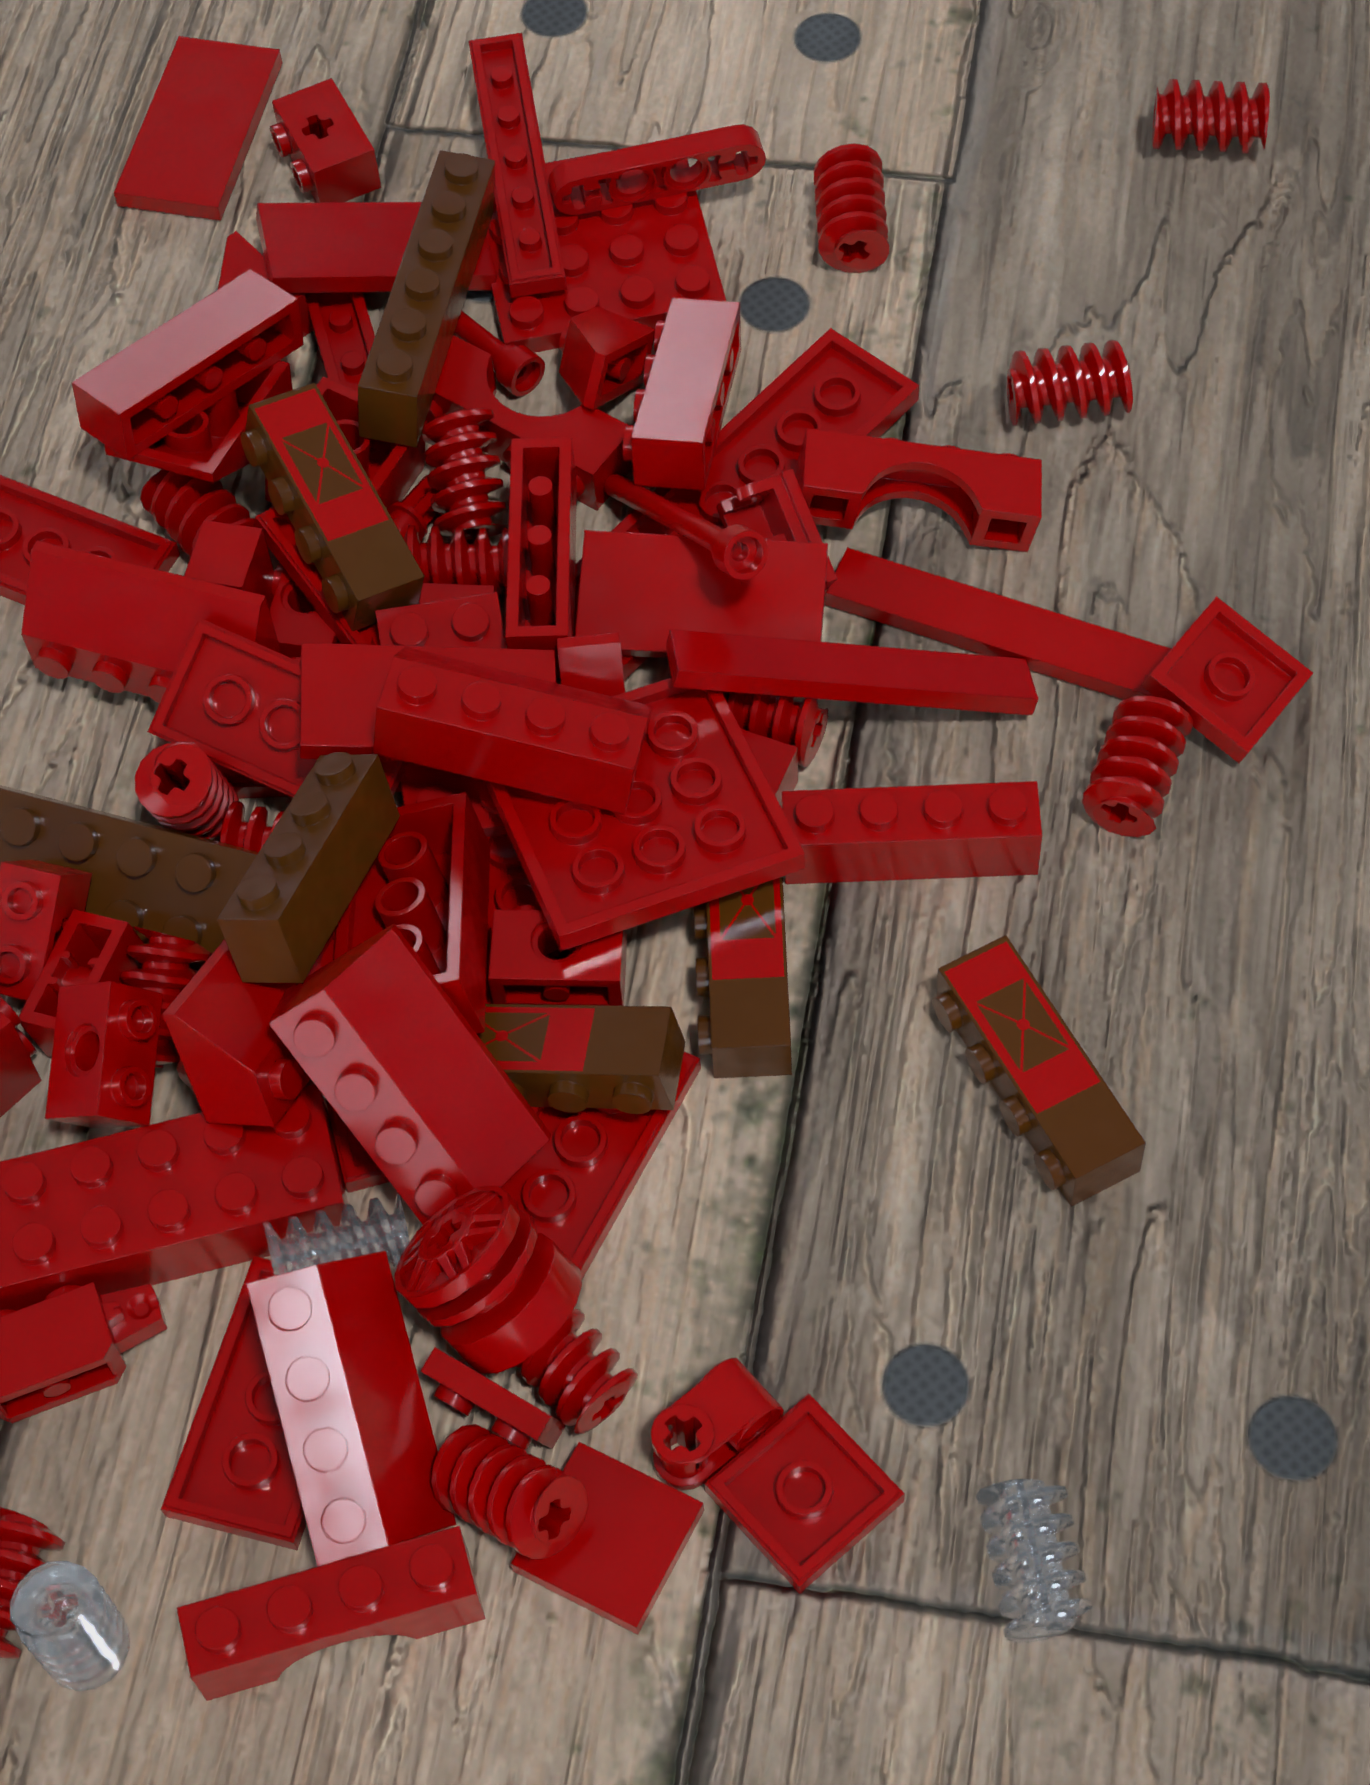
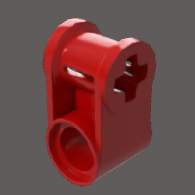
M738 1358L724 1360L710 1370L694 1388L671 1406L662 1410L654 1419L651 1428L654 1470L659 1479L668 1486L678 1490L695 1489L703 1485L710 1477L783 1416L784 1409ZM676 1443L680 1445L671 1450L672 1445ZM694 1444H696V1449L692 1451L688 1450V1448H691Z

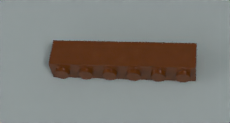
M439 151L358 384L359 437L417 448L421 430L424 427L494 212L495 160L464 153Z

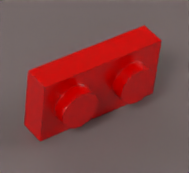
M434 1347L421 1369L422 1373L439 1382L438 1387L433 1393L435 1397L467 1416L470 1415L475 1404L497 1417L490 1430L526 1451L533 1439L553 1449L566 1427L561 1421Z

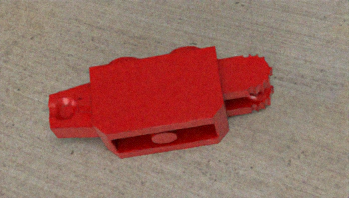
M94 1282L84 1286L67 1285L49 1293L44 1301L20 1310H0V1418L10 1423H15L118 1384L127 1367L123 1352L167 1329L160 1301L151 1283L102 1295L99 1293Z

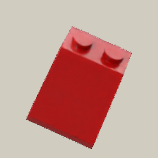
M278 361L128 461L213 483L250 464L241 443V433L246 431L248 407L250 404L293 390L290 364ZM104 445L106 455L126 460L124 457H122L121 455H119L118 453Z

